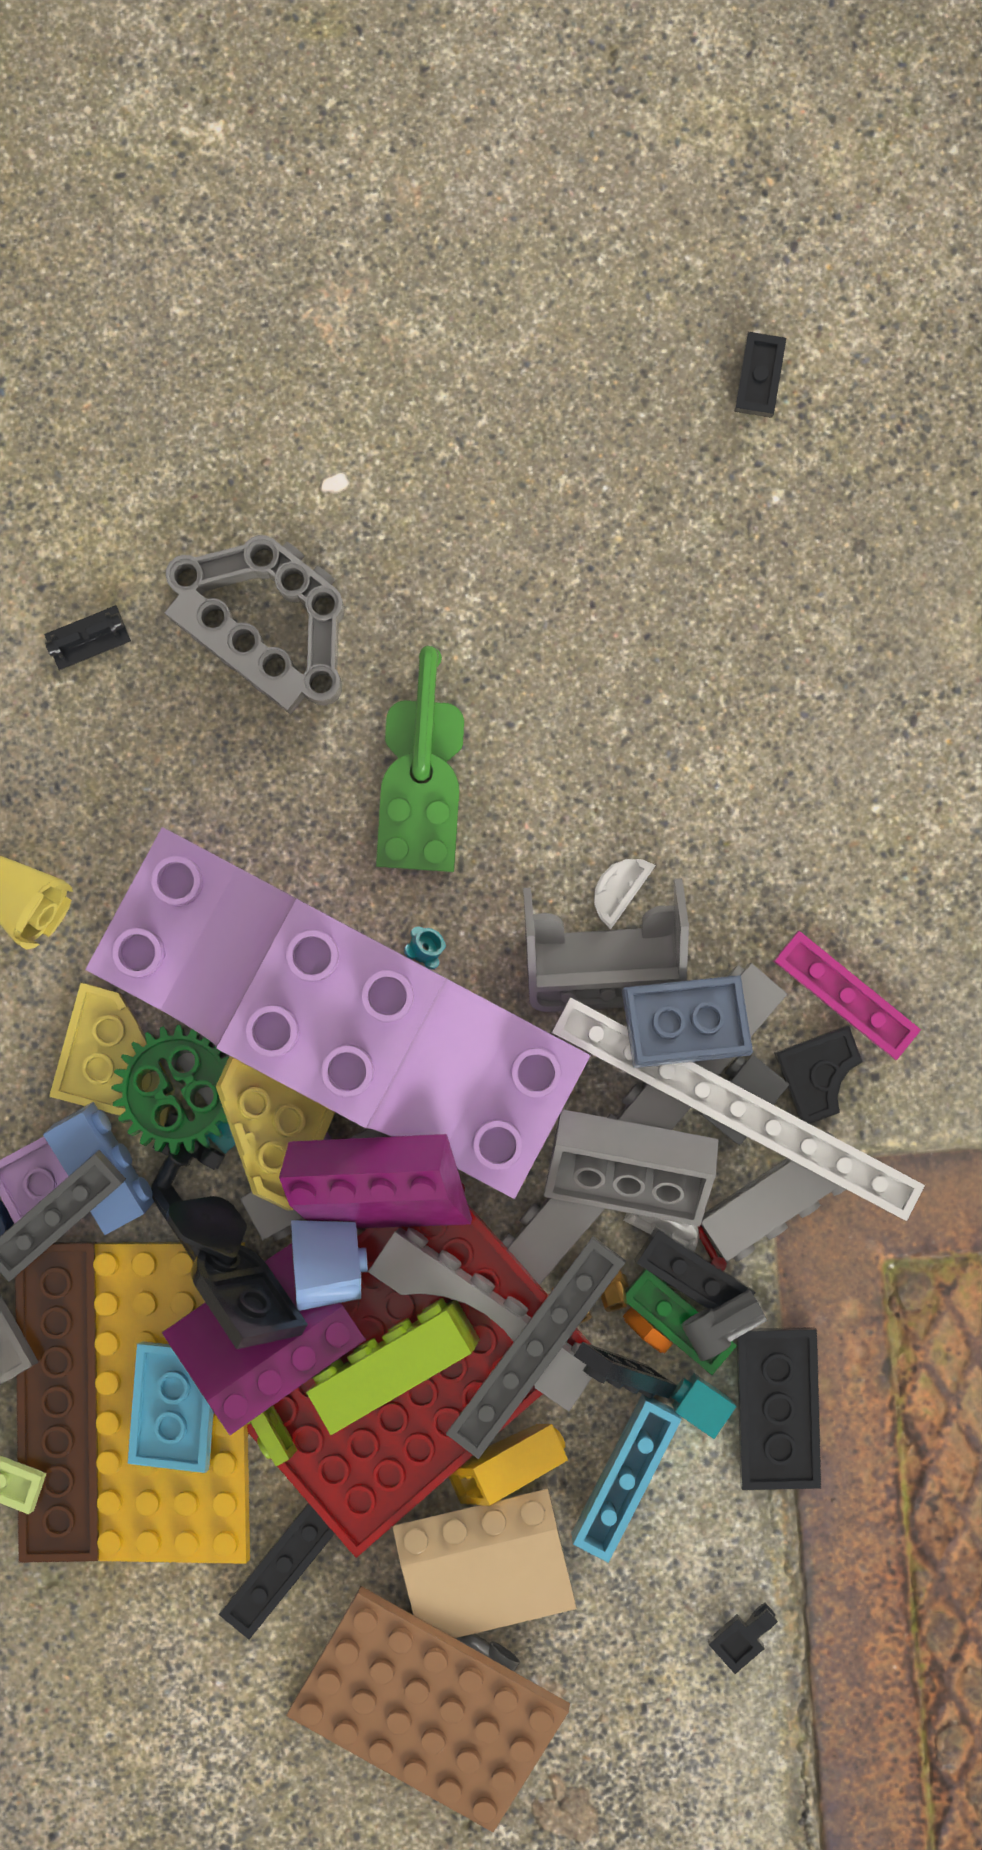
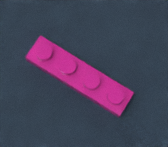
M800 931L793 935L773 960L775 964L894 1060H897L921 1031L913 1022Z

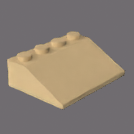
M549 1489L499 1500L491 1506L478 1505L392 1526L413 1615L453 1638L577 1609Z

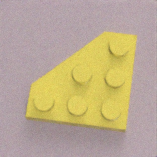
M80 983L49 1097L82 1106H87L94 1102L98 1110L119 1116L126 1111L125 1108L113 1106L114 1101L122 1098V1093L112 1090L111 1087L123 1083V1078L115 1074L114 1071L115 1069H127L128 1064L123 1061L121 1056L122 1054L131 1057L135 1056L136 1052L132 1047V1042H136L142 1047L147 1045L145 1034L121 993ZM159 1061V1064H160L162 1070H163L164 1073L167 1075L165 1069L163 1068L161 1062ZM150 1072L143 1077L142 1088L145 1092L154 1091L158 1087L160 1081L158 1073ZM173 1085V1089H174V1090H173L172 1092H170L169 1095H174V1092H175V1087H174V1085ZM171 1106L166 1107L160 1114V1123L163 1127L167 1122Z
M229 1056L216 1089L252 1193L287 1211H293V1208L289 1206L279 1179L289 1141L324 1140L335 1112Z

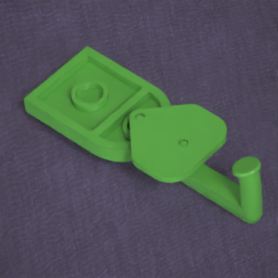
M433 646L423 647L419 654L417 701H399L387 713L385 742L398 759L387 769L381 784L376 867L454 872L460 788L456 773L447 762L463 746L464 717L456 706L449 703L435 702L437 667L441 663L442 656L440 651ZM410 772L412 773V775L414 776V778H415L416 780H418V781H425V780H427L431 775H432V778H431L429 781L425 782V783H419V782H416V781L412 778Z

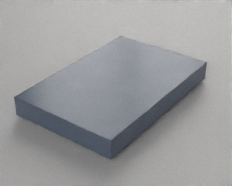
M741 975L631 986L622 989L633 1068L750 1056L753 1053Z

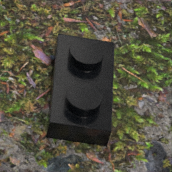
M748 331L734 412L769 418L773 417L787 338Z

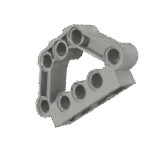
M257 535L251 537L245 545L199 557L191 555L175 557L166 568L167 582L178 595L164 612L171 621L290 715L305 697L311 702L322 706L333 704L339 699L343 684L337 671L339 623L344 616L345 606L340 593L332 586L335 579L319 566L312 570L301 561L305 556L296 547L287 541L282 546L267 535ZM269 550L273 553L271 563L264 567L253 563L257 552ZM192 569L197 571V579L192 585H179V576L184 570ZM291 574H299L304 577V583L298 590L289 591L284 588L286 577ZM255 578H271L275 581L279 593L285 600L292 603L301 602L306 606L309 614L306 672L302 675L295 669L293 661L285 650L279 647L268 648L264 644L259 631L253 625L235 622L231 611L223 601L215 598L206 599L202 594L205 591ZM321 598H330L335 602L334 609L327 615H319L314 611L315 603ZM214 610L224 612V620L220 626L209 628L205 625V618L208 613ZM250 634L254 636L255 644L251 650L247 652L236 650L235 643L241 635ZM281 658L286 663L284 672L276 677L266 674L267 663L271 659ZM319 675H327L332 678V686L325 693H316L312 690V682Z

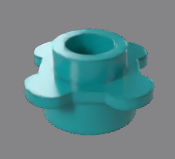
M414 927L410 932L412 937L410 944L404 947L406 957L424 963L428 969L437 968L440 964L438 957L446 948L442 935L432 928Z

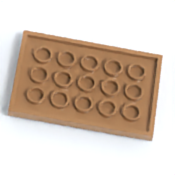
M360 1586L292 1702L286 1716L489 1831L494 1832L569 1713L570 1703Z

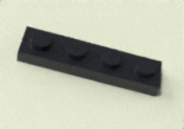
M585 1342L581 1343L574 1357L586 1364L583 1371L598 1382L604 1384L606 1381L618 1389L624 1387L634 1394L640 1392L650 1399H653L655 1395L670 1399L677 1387L675 1383L647 1364Z
M309 1503L305 1505L219 1613V1616L248 1640H250L335 1534Z

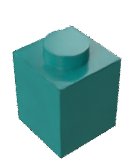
M693 1373L689 1380L683 1378L671 1396L675 1400L672 1404L675 1413L713 1439L716 1438L737 1407L730 1397L695 1373Z

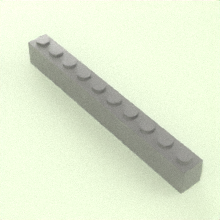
M752 963L747 964L744 968L738 964L728 976L741 975L750 1036H752L786 997L787 993ZM734 1057L695 1061L693 1063L719 1075ZM636 1083L622 1099V1102L626 1105L617 1117L609 1114L607 1118L672 1130L691 1107L647 1083L642 1088ZM547 1198L540 1207L535 1203L532 1204L519 1220L524 1225L514 1237L508 1233L501 1242L540 1285L605 1208Z

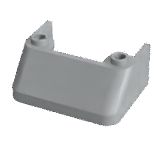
M682 878L674 879V905L656 906L648 910L642 917V928L564 933V923L558 916L549 913L533 914L531 888H523L529 1001L536 1010L543 1012L563 1011L570 997L591 1009L624 1007L622 995L624 987L687 981L689 922Z

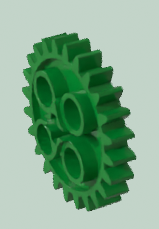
M181 1025L176 1026L174 1035H170L164 1026L160 1027L159 1039H155L150 1033L146 1032L145 1039L147 1045L144 1047L136 1042H132V1047L136 1052L135 1056L131 1057L124 1054L121 1056L123 1061L128 1064L127 1069H115L114 1071L115 1074L123 1078V1083L111 1087L112 1090L122 1093V1098L114 1101L113 1106L126 1109L118 1120L122 1123L133 1122L127 1133L134 1136L142 1131L140 1144L147 1146L155 1139V1151L160 1153L166 1144L169 1143L171 1154L178 1155L181 1144H184L189 1153H194L195 1141L197 1140L203 1146L209 1147L207 1135L213 1133L221 1138L223 1134L218 1125L221 1122L228 1124L216 1085L229 1057L221 1058L224 1052L216 1049V1046L211 1048L213 1043L205 1037L200 1041V1034L191 1029L188 1036H185L184 1028ZM192 1053L195 1058L193 1068L189 1072L180 1073L176 1067L178 1058L182 1054ZM161 1059L167 1061L173 1078L182 1085L186 1084L181 1089V1093L195 1115L193 1121L188 1119L182 1102L174 1095H169L174 1089L159 1064ZM157 1072L160 1078L158 1087L154 1091L145 1092L142 1088L143 1077L147 1073ZM204 1087L211 1088L214 1094L211 1104L204 1108L197 1107L195 1104L197 1091ZM169 1106L175 1107L178 1112L177 1121L172 1126L163 1127L160 1123L162 1110Z

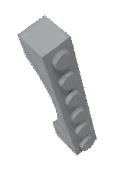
M400 1227L394 1232L368 1271L370 1274L400 1295H437L466 1303L486 1314L508 1334L513 1342L516 1340L531 1319L526 1314L528 1308L511 1296H508L505 1300L493 1291L495 1288L494 1284L482 1275L475 1273L472 1277L459 1267L462 1263L452 1254L444 1250L440 1254L426 1245L429 1240L417 1230L409 1227L406 1231ZM566 1342L534 1384L535 1389L567 1411L571 1410L592 1379L583 1371L586 1364L574 1357L581 1345L577 1342L573 1346Z

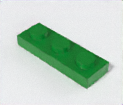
M645 1268L625 1291L627 1304L710 1375L716 1372L737 1347V1344L731 1341L730 1347L708 1360L700 1361L681 1327L684 1321L699 1313V1311L659 1277Z

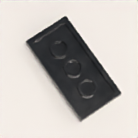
M815 1327L752 1329L737 1338L740 1487L742 1490L821 1489L817 1329Z

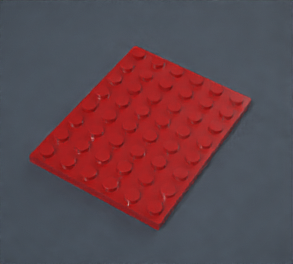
M469 1204L468 1207L472 1217L471 1224L411 1227L423 1234L429 1240L426 1245L440 1254L444 1250L455 1256L462 1263L459 1267L472 1277L475 1273H478L494 1284L495 1288L493 1291L505 1300L508 1296H511L520 1301L528 1308L526 1314L531 1318L548 1297L543 1288ZM400 1227L367 1228L357 1237L358 1248L366 1247L368 1271L394 1232ZM401 1227V1228H403L404 1230L407 1231V1229H408L409 1227ZM361 1272V1299L342 1302L341 1304L366 1340L340 1357L342 1362L349 1361L347 1357L354 1352V1349L368 1340L375 1338L377 1343L383 1341L382 1336L388 1333V1329L404 1319L409 1318L411 1323L418 1320L417 1316L423 1312L422 1310L433 1302L443 1298L445 1303H448L453 1299L428 1294L400 1295L369 1272ZM458 1301L480 1338L472 1354L338 1432L330 1435L306 1393L315 1383L313 1378L273 1405L297 1448L296 1453L289 1460L277 1467L355 1558L361 1555L473 1456L447 1436L446 1433L513 1344V1341L486 1314L466 1303ZM578 1328L567 1340V1343L572 1346L575 1342L579 1344L585 1342L592 1345ZM533 1386L501 1430L543 1393ZM247 1424V1432L258 1444L257 1438L259 1436L252 1424Z

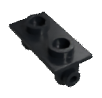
M117 605L44 634L47 640L45 642L46 648L50 656L54 657L59 671L131 642Z

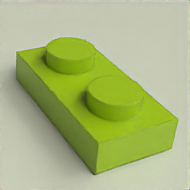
M271 1406L247 1423L252 1424L259 1436L257 1442L262 1454L267 1459L271 1458L275 1466L289 1460L296 1453L297 1448L274 1406Z

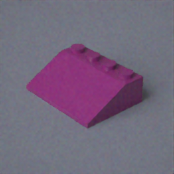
M447 1134L289 1141L279 1179L289 1206L306 1221L356 1222V1229L471 1224V1213Z
M291 1243L267 1259L265 1263L297 1308ZM206 1302L167 1328L162 1334L228 1434L232 1435L366 1340L341 1303L299 1311L308 1324L301 1336L241 1349L235 1348Z

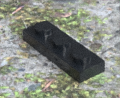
M655 1227L634 1259L638 1265L707 1309H715L747 1290H750L753 1296L756 1293L752 1288L657 1227Z

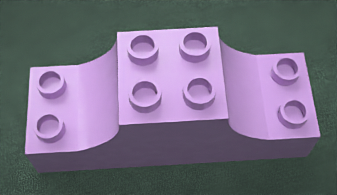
M163 827L85 969L184 1023L210 1040L217 1047L216 1049L364 1128L377 1130L392 1137L447 1134L457 1169L513 1199L517 1196L591 1056Z

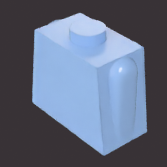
M291 1220L297 1309L301 1311L361 1299V1272H368L366 1247L358 1248L356 1222Z

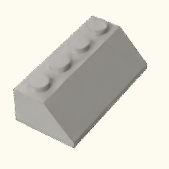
M562 1109L555 1133L544 1197L700 1227L716 1177L719 1139Z

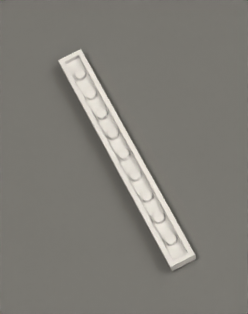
M571 997L552 1031V1034L905 1221L908 1220L925 1187L924 1184L693 1062L633 1068L627 1027Z

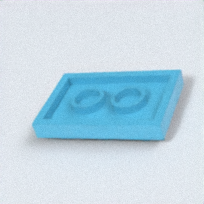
M144 1341L138 1343L128 1464L201 1473L207 1472L210 1466L214 1411L169 1344Z

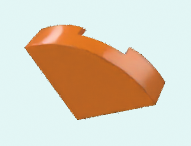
M632 1307L623 1315L624 1321L658 1352L665 1354L673 1345L663 1333Z

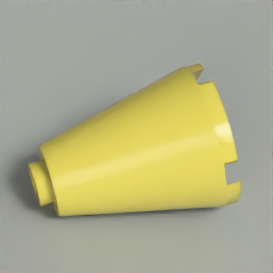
M0 855V925L17 945L26 950L35 948L40 944L34 940L42 934L49 937L63 921L72 901L66 897L67 891L73 892L72 887L60 878Z

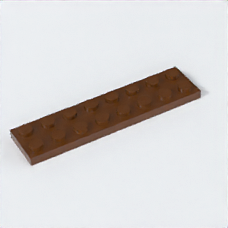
M55 1242L15 1277L16 1323L38 1360L37 1364L16 1376L17 1462L47 1473L34 1511L30 1514L18 1511L19 1563L86 1562L99 1560V1548L97 1545L99 1538L97 1507L98 1469L96 1466L98 1458L96 1428L97 1389L95 1387L97 1359L95 1349L96 1310L94 1308L96 1279L93 1267L95 1244L97 1242Z

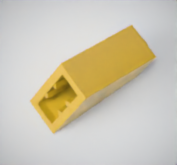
M535 1424L488 1446L479 1459L473 1455L448 1478L461 1504L491 1506L568 1461L564 1451L566 1447L565 1441L561 1433L552 1424Z

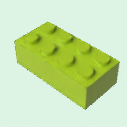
M441 1298L422 1310L423 1312L417 1316L418 1320L411 1323L409 1318L404 1319L388 1329V1333L382 1336L383 1341L377 1343L375 1338H372L354 1349V1352L347 1357L349 1361L343 1363L341 1358H339L312 1377L315 1383L306 1393L330 1435L472 1354L480 1338L457 1300L453 1299L445 1303L444 1299Z

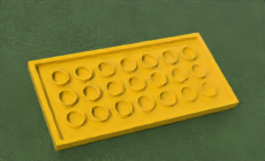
M97 1242L95 1244L93 1267L96 1280L94 1308L96 1310L95 1349L97 1359L95 1387L97 1389L96 1428L98 1439V1458L96 1461L98 1469V1561L246 1564L250 1560L247 1424L232 1435H229L214 1413L209 1470L205 1473L128 1464L137 1344L142 1341L169 1344L162 1332L205 1303L191 1277V1268L194 1262L181 1242Z

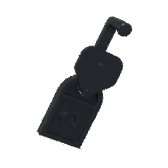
M180 1145L178 1155L171 1154L169 1149L168 1155L151 1185L152 1199L194 1263L191 1268L193 1283L235 1348L241 1349L301 1336L308 1325L265 1261L255 1252L241 1245L247 1224L240 1213L228 1200L217 1196L183 1201L172 1186V1183L180 1167L187 1165L190 1161V1154L182 1145Z

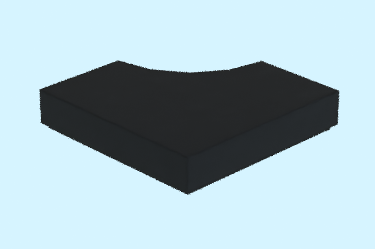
M849 1025L774 1052L783 1078L790 1084L787 1088L799 1119L811 1124L840 1113L838 1093L841 1082L852 1068L863 1062Z

